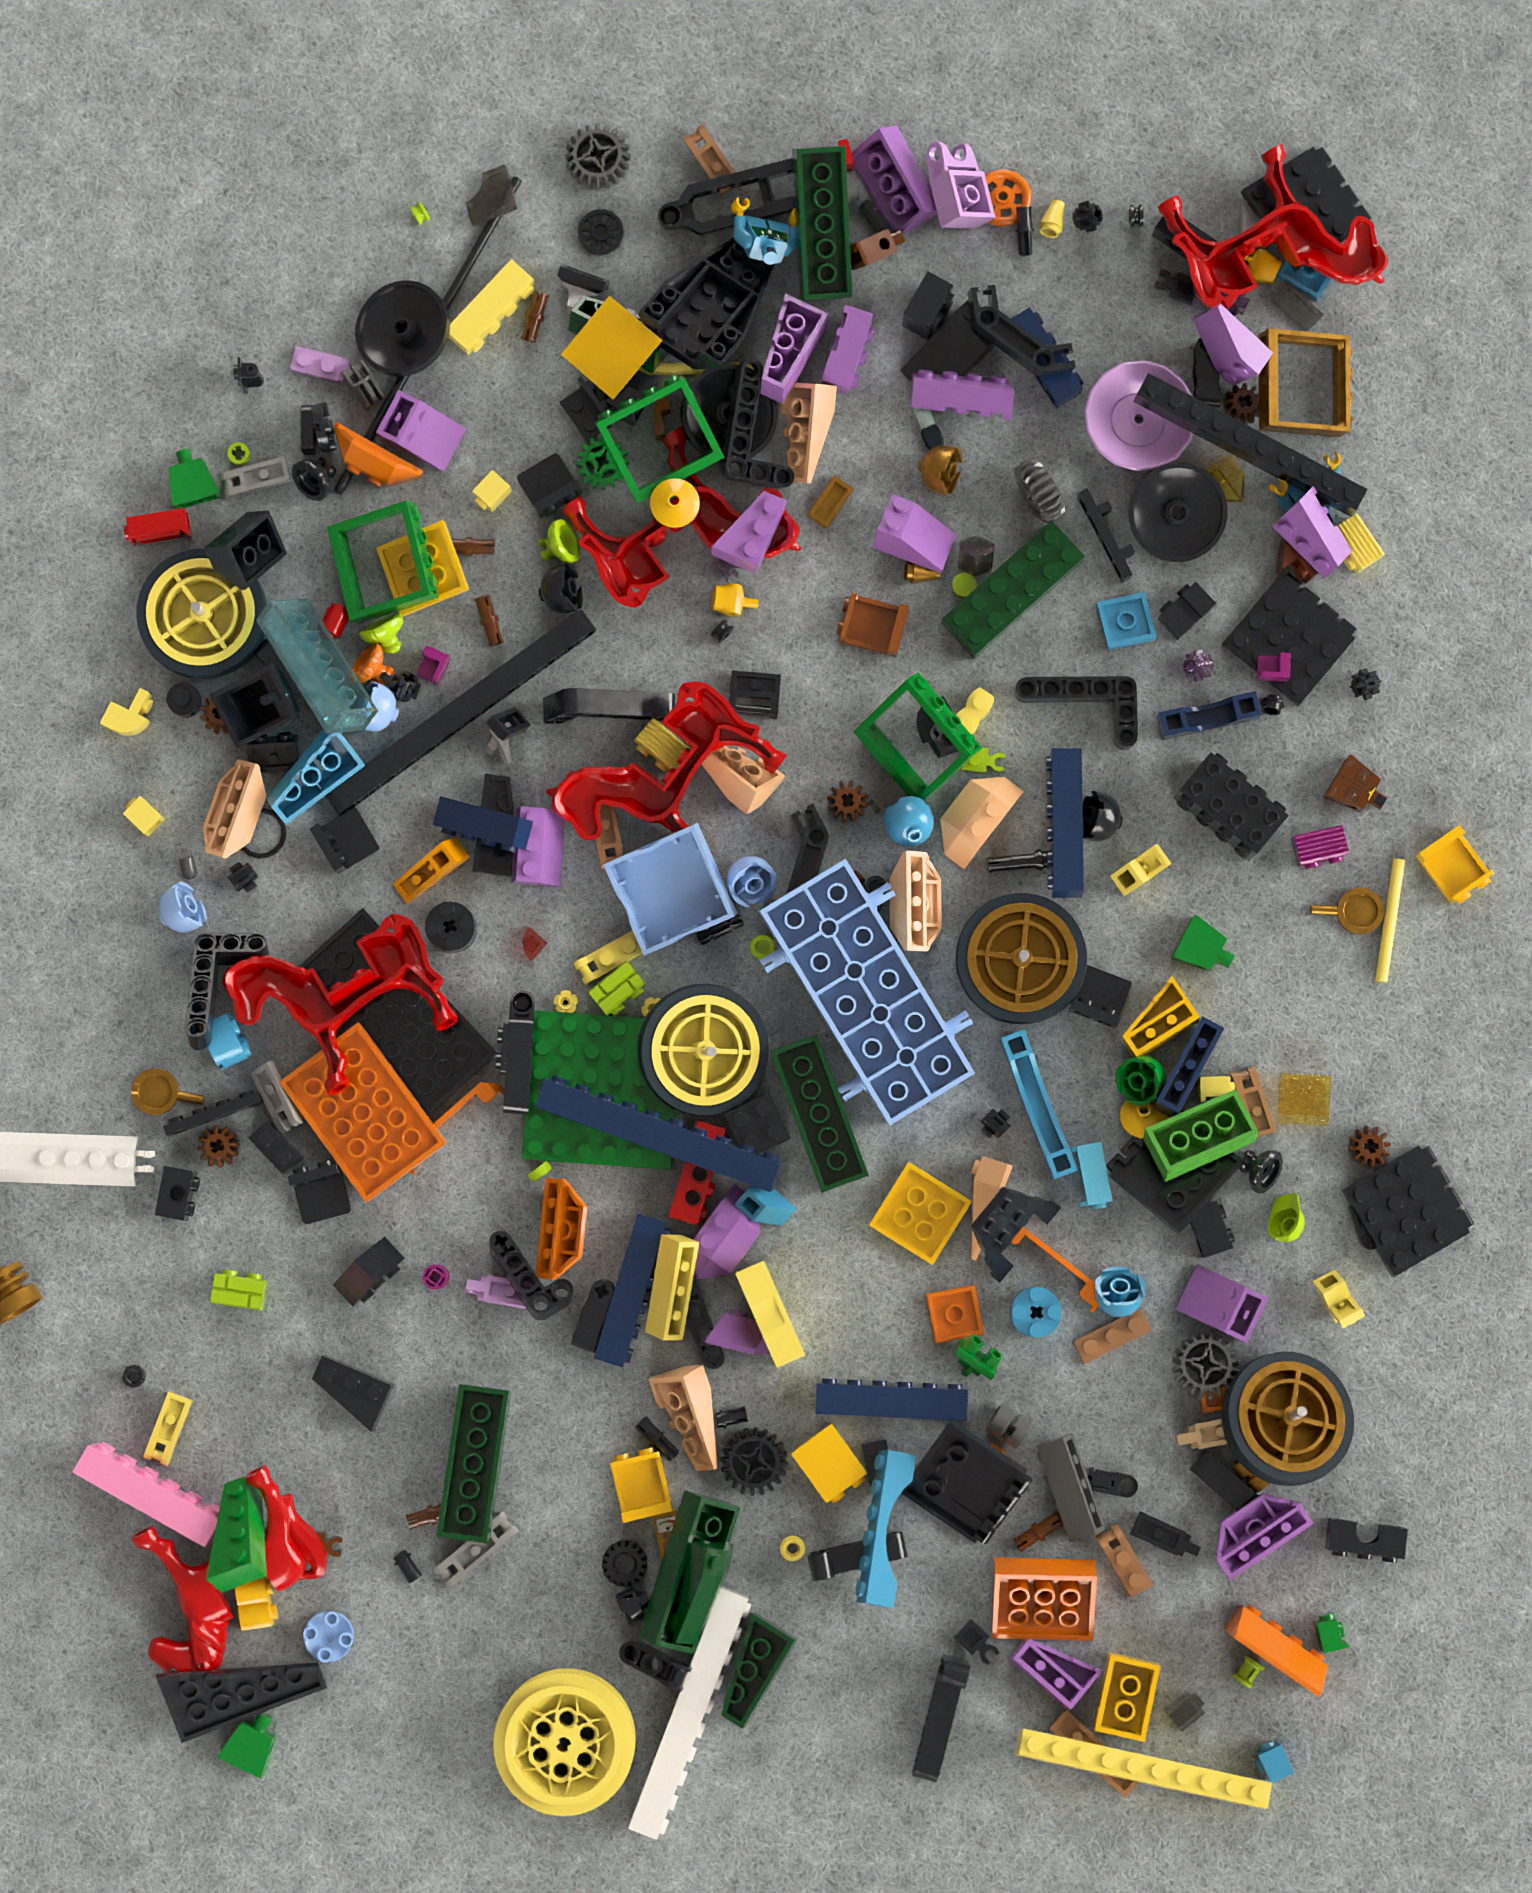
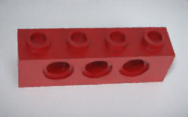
M697 1120L696 1127L707 1130L708 1136L716 1138L718 1134L727 1138L730 1137L725 1134V1128ZM685 1161L668 1217L698 1225L699 1221L704 1222L708 1207H704L706 1197H712L715 1183H712L711 1180L713 1173L716 1172L706 1169L707 1177L702 1181H697L693 1177V1171L699 1166ZM692 1190L697 1191L700 1195V1200L695 1205H690L686 1202V1194Z

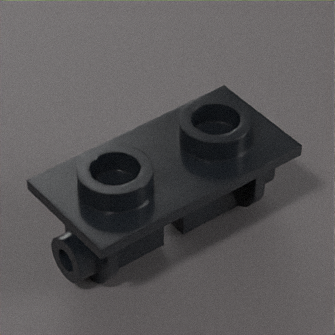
M237 357L238 365H234L233 372L234 379L238 380V386H241L245 393H248V388L262 386L264 377L254 363H243L241 358Z

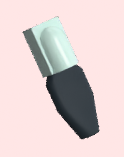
M914 408L913 412L920 426L921 436L926 447L931 450L933 447L944 445L942 433L939 427L935 425L930 410Z

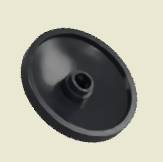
M411 280L396 281L378 289L362 306L355 326L356 344L365 361L380 373L395 377L413 375L430 366L442 353L450 333V317L444 301L429 286Z
M729 363L724 364L720 369H706L698 374L688 385L722 453L735 374L739 364ZM745 366L746 375L753 377L754 370ZM761 388L749 459L759 454L769 444L777 427V401L762 395ZM742 389L741 397L744 401L748 402L750 400V392L747 389ZM683 395L680 409L683 431L690 444L700 454H704L710 451L711 448ZM739 413L737 416L739 425L744 426L747 422L746 416L742 413ZM737 437L733 440L734 448L740 451L743 446L742 441Z
M1187 463L1165 464L1146 474L1136 485L1128 508L1129 524L1136 541L1149 554L1169 562L1190 561L1206 554L1222 536L1228 516L1226 497L1217 480L1204 469Z

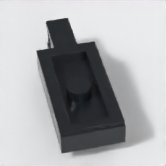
M1139 1511L1130 1531V1535L1176 1556H1183L1185 1551L1198 1556L1201 1549L1200 1546L1189 1542L1191 1535L1187 1534V1532Z

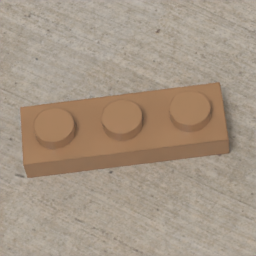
M1139 1308L1131 1315L1120 1317L1074 1340L1073 1343L1083 1363L1086 1364L1152 1330L1141 1308Z

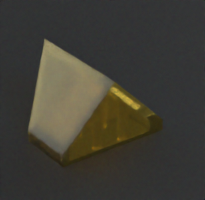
M1230 454L1214 462L1205 471L1210 473L1220 484L1227 502H1243L1245 473Z

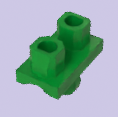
M972 1334L966 1340L961 1338L957 1342L958 1347L954 1354L960 1358L958 1363L964 1367L961 1374L967 1377L972 1372L977 1377L982 1374L992 1380L996 1375L997 1366L1001 1361L1002 1354L995 1348H991L986 1354L979 1349L982 1347L983 1341L975 1334Z

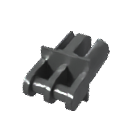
M362 359L358 360L357 365H350V369L346 372L344 370L341 371V375L349 387L348 389H352L365 411L370 409V404L377 403L378 399L380 401L386 399L372 377L374 373H371ZM363 370L367 377L362 378L359 372ZM353 375L358 381L355 384L350 379V377H352Z

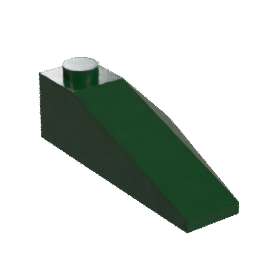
M689 1543L673 1643H697L729 1572L734 1544Z

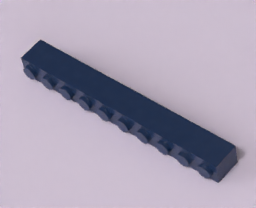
M553 1075L552 1079H544L535 1104L537 1108L765 1191L772 1192L783 1164L777 1161L778 1156L768 1152H764L763 1155L754 1152V1147L743 1143L740 1144V1147L730 1144L731 1139L718 1134L716 1138L710 1137L705 1129L693 1126L692 1130L683 1127V1121L671 1117L669 1121L660 1118L661 1114L646 1109L644 1113L636 1110V1104L624 1100L622 1104L614 1102L613 1096L602 1092L599 1093V1096L589 1093L591 1088L577 1083L575 1087L567 1085V1079Z

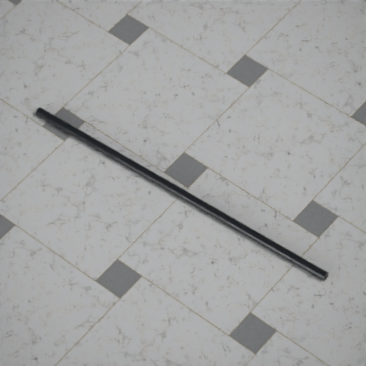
M513 176L444 296L443 301L447 309L450 308L520 186L522 180L518 177ZM410 375L397 378L364 438L373 442L377 435L376 431L397 391H402ZM345 469L334 490L343 494L354 474Z

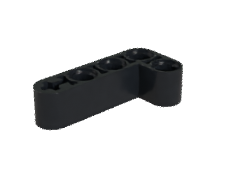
M496 1231L491 1235L489 1250L493 1259L534 1319L543 1321L571 1304L573 1300V1285L569 1280L558 1279L544 1287L507 1232ZM499 1242L501 1245L505 1244V1252L507 1253L505 1256L502 1247L500 1245L496 1247V1243ZM512 1261H516L521 1266L518 1269H510L507 1265ZM531 1282L534 1287L525 1290L521 1287V1284ZM565 1289L569 1294L566 1297H559L556 1295V1291ZM538 1302H543L547 1305V1308L537 1310L534 1305Z
M902 1531L886 1534V1549L889 1562L908 1557ZM863 1540L808 1553L807 1559L812 1581L829 1579L836 1574L859 1569V1562L864 1555L865 1548Z

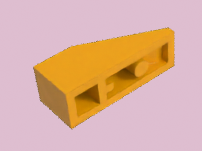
M456 837L442 841L392 885L405 903L408 904L454 871L470 856Z

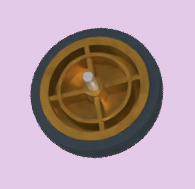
M1013 893L997 897L985 903L968 919L957 942L956 969L965 993L981 1011L1003 1022L1032 1024L1055 1016L1075 998L1086 975L1087 948L1078 924L1062 906L1040 895Z
M1283 1351L1258 1357L1245 1365L1235 1375L1224 1395L1221 1417L1227 1444L1235 1458L1246 1470L1266 1482L1281 1486H1297L1317 1481L1330 1473L1342 1461L1350 1447L1354 1433V1413L1350 1397L1337 1375L1325 1364L1311 1356Z

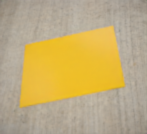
M609 295L561 355L614 400L662 340Z

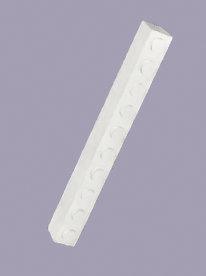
M723 1586L721 1587L690 1664L692 1671L687 1673L682 1686L684 1689L679 1693L628 1829L657 1840L659 1833L664 1835L669 1820L665 1819L668 1809L673 1811L678 1796L674 1795L677 1785L683 1786L687 1772L683 1770L686 1761L692 1762L697 1749L693 1747L696 1737L701 1738L706 1725L702 1723V1719L705 1713L710 1714L715 1702L714 1699H711L714 1689H720L724 1678L720 1672L723 1665L728 1666L733 1654L729 1650L732 1641L737 1642L741 1634L742 1628L738 1627L741 1617L747 1618L751 1607V1604L747 1603L749 1596Z

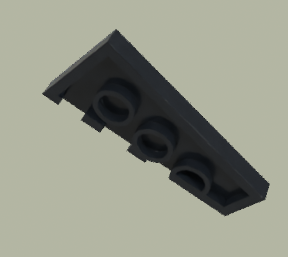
M485 773L481 807L514 816L510 777ZM476 837L472 872L511 877L513 852L500 849L501 843L496 842L495 847L480 843L482 838Z

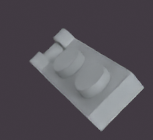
M284 456L219 474L220 481L224 483L225 487L223 491L225 499H232L239 495L291 482ZM239 478L241 485L234 487L233 480Z
M273 1061L266 1062L250 1073L280 1133L285 1134L292 1129V1126H298L303 1123V1115L296 1109L293 1101L279 1083L282 1078Z

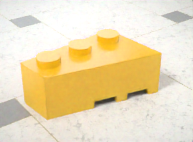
M1173 976L1170 977L1166 985L1156 994L1152 1002L1124 1033L1123 1044L1131 1056L1149 1055L1199 1023L1200 1016Z

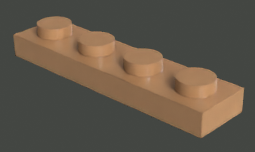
M1064 1709L1049 1726L1057 1736L1107 1747L1068 1710ZM1100 1774L1125 1798L1139 1783Z

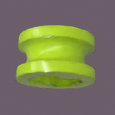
M420 201L417 202L416 206H409L411 213L420 226L423 225L424 220H431Z
M240 442L230 445L227 451L229 460L236 466H244L251 457L248 447ZM239 448L245 453L244 457L241 456V460H237L233 455V452L237 453L236 449Z

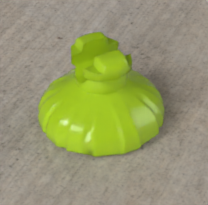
M563 519L553 521L548 529V538H540L538 541L540 547H547L545 551H541V558L545 561H550L553 559V556H556L565 563L578 561L581 549L578 544L579 539L572 526Z
M399 613L386 616L364 628L359 636L364 642L380 644L383 653L395 654L400 651V646L402 645L401 641H398L396 634L403 625V617Z

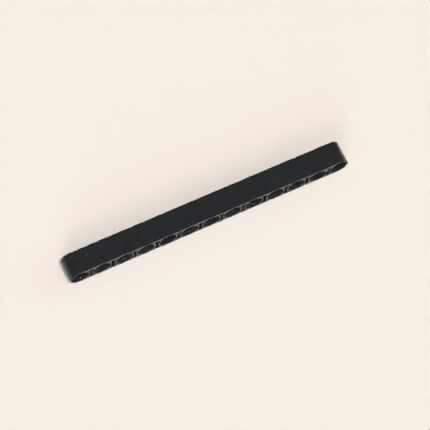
M582 609L573 613L366 763L363 768L325 795L326 799L339 816L354 808L595 633L596 627Z

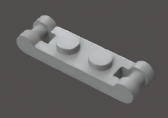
M501 1512L493 1519L489 1544L467 1541L433 1569L437 1575L440 1574L446 1581L444 1584L448 1589L519 1531L515 1525L512 1526L506 1519L508 1516L504 1512ZM496 1526H499L504 1532L500 1537L493 1531ZM452 1563L459 1570L455 1575L448 1569Z

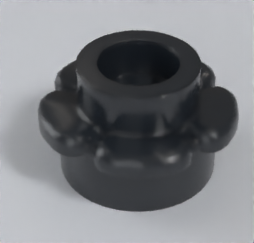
M1274 694L1263 697L1260 702L1262 705L1261 711L1268 715H1279L1281 709L1285 707L1281 698Z

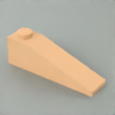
M795 383L783 404L780 403L781 415L786 414L787 427L783 429L784 437L789 438L790 448L786 452L788 467L794 472L795 479L793 482L811 483L835 411L837 386Z
M684 741V742L686 743V745H687L690 749L693 748V747H692L691 745H689L686 741ZM726 746L711 753L701 764L727 799L737 806L739 810L749 814L764 804L784 780L785 775L778 770L772 775L765 769L761 758L756 762L744 756L746 751L740 747L738 750L730 749Z
M982 1156L980 1161L975 1159L971 1174L975 1175L973 1178L971 1225L999 1190L1005 1187L1012 1165ZM971 1228L970 1259L976 1261L981 1248Z
M703 1365L683 1366L649 1378L648 1380L657 1405L660 1409L665 1407L672 1421L668 1423L672 1430L676 1428L682 1435L681 1445L696 1471L717 1469L711 1388Z

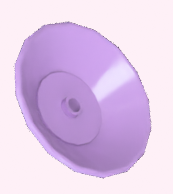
M1145 360L1121 363L1103 373L1090 389L1084 410L1087 434L1097 451L1114 465L1134 471L1152 470L1172 462L1180 456L1191 442L1193 433L1133 402L1148 373L1191 395L1184 380L1169 368ZM1134 417H1141L1143 422L1136 423Z

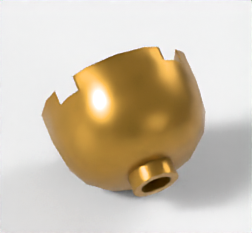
M939 445L933 447L927 452L925 457L920 459L918 470L921 472L923 483L930 491L942 495L953 493L961 471L956 473L958 462L962 463L963 461L962 451L958 447Z

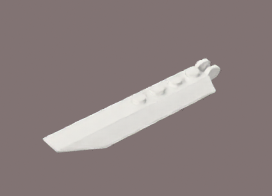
M0 1132V1182L136 1186V1172L154 1173V1167L151 1165L136 1166V1156L152 1158L155 1157V1151H137L138 1137Z

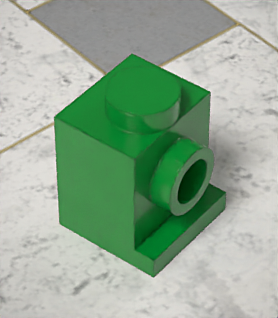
M1333 1612L1319 1615V1620L1313 1621L1321 1652L1325 1654L1349 1648L1348 1643L1344 1640L1342 1641L1341 1638L1345 1636L1342 1622H1337Z

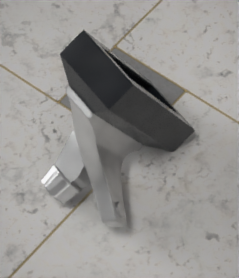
M561 265L557 274L569 293L567 302V313L569 314L583 295L587 297L597 296L599 293L606 291L610 283L607 279L567 265Z
M516 707L496 714L486 722L490 728L489 731L493 735L490 743L486 746V753L493 756L499 749L505 764L512 763L509 739L525 732L531 726Z

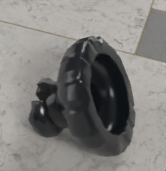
M322 457L318 458L317 461L301 459L293 464L291 469L292 478L298 490L313 501H321L328 496L330 491L329 479L334 478L337 472L336 468L332 465L330 468H324L326 460Z
M1247 1150L1244 1155L1250 1158L1251 1161L1247 1165L1243 1164L1239 1170L1243 1173H1249V1182L1253 1191L1258 1194L1265 1193L1274 1186L1276 1179L1281 1174L1283 1165L1282 1154L1276 1150H1267L1256 1156L1254 1151Z

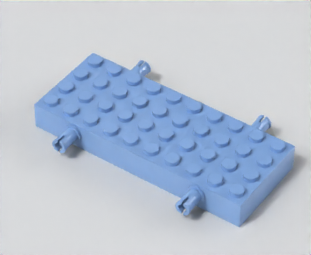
M843 859L759 910L760 915L779 944L776 951L760 959V962L763 966L772 961L771 964L764 967L767 973H770V971L785 962L791 964L857 1073L854 1079L837 1088L840 1094L850 1089V1091L841 1095L846 1102L859 1092L867 1091L886 1123L892 1125L975 1074L954 1039L956 1033L972 1025L973 1022L969 1018L961 1022L969 1017L965 1010L949 1021H943L877 911V906L896 896L893 890L883 895L891 886L887 882L869 894L864 890L847 860Z

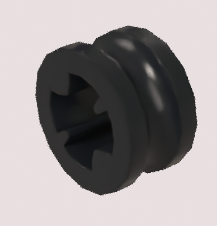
M1139 204L1138 207L1130 205V227H1134L1135 224L1143 227V205Z
M724 619L712 631L711 636L717 637V642L720 644L731 634L734 627L732 625L728 626L727 620Z

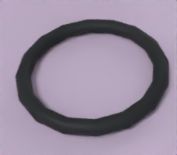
M262 808L261 813L269 814L278 821L281 826L282 835L278 845L267 853L252 852L245 846L241 848L247 855L258 859L268 858L278 853L284 845L287 836L285 823L276 812L266 808Z

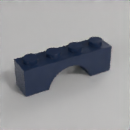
M1253 691L1231 696L1211 704L1181 707L1159 712L1156 719L1161 740L1163 741L1258 720L1262 714L1257 693Z

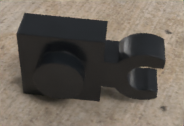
M1161 269L1159 275L1165 277L1166 282L1160 283L1156 281L1154 287L1158 290H1171L1168 297L1191 306L1196 294L1191 277L1178 272L1176 278H1174L1169 271Z
M971 1618L953 1636L971 1655L978 1650L980 1658L985 1664L990 1663L985 1657V1653L988 1650L994 1651L997 1655L999 1654L996 1646L985 1643L989 1635Z

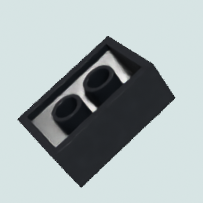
M269 510L246 512L204 547L213 569L240 590H246L287 554Z

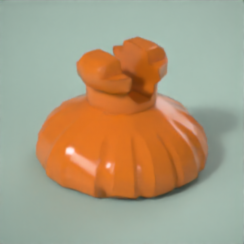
M371 643L355 660L349 677L352 682L364 683L373 679L385 686L386 682L379 677L380 674L386 672L390 676L393 675L394 669L391 666L382 664L383 649L378 643Z

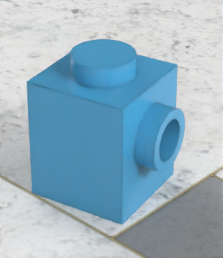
M1267 1741L1259 1746V1751L1255 1752L1258 1758L1254 1760L1255 1765L1261 1775L1265 1773L1270 1783L1277 1782L1294 1773L1279 1742Z

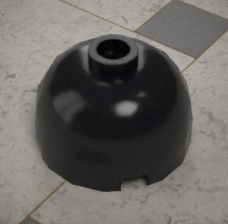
M570 563L550 568L544 574L541 580V587L538 590L541 601L545 602L551 610L560 614L578 611L583 605L582 587L577 590L574 579L579 576Z
M1091 791L1093 795L1086 796L1082 802L1084 817L1083 839L1100 842L1109 839L1120 829L1123 817L1119 805L1113 797L1101 792Z

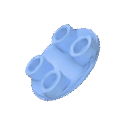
M323 1611L314 1615L306 1624L303 1632L304 1645L309 1654L321 1662L337 1661L343 1658L351 1649L354 1641V1630L350 1621L341 1613Z

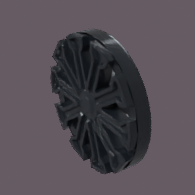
M593 210L587 213L579 224V240L582 246L590 253L607 255L620 246L624 236L623 224L619 217L609 210ZM607 215V220L603 222V216ZM593 216H598V222L594 221ZM615 219L617 223L609 227L610 223ZM589 222L592 227L585 226V223ZM617 229L620 230L619 234L611 233ZM586 231L590 232L591 234L583 236L582 232ZM609 238L616 239L617 242L613 244ZM593 239L590 245H587L585 243L586 241ZM599 241V250H596L594 247ZM604 241L610 248L604 249Z

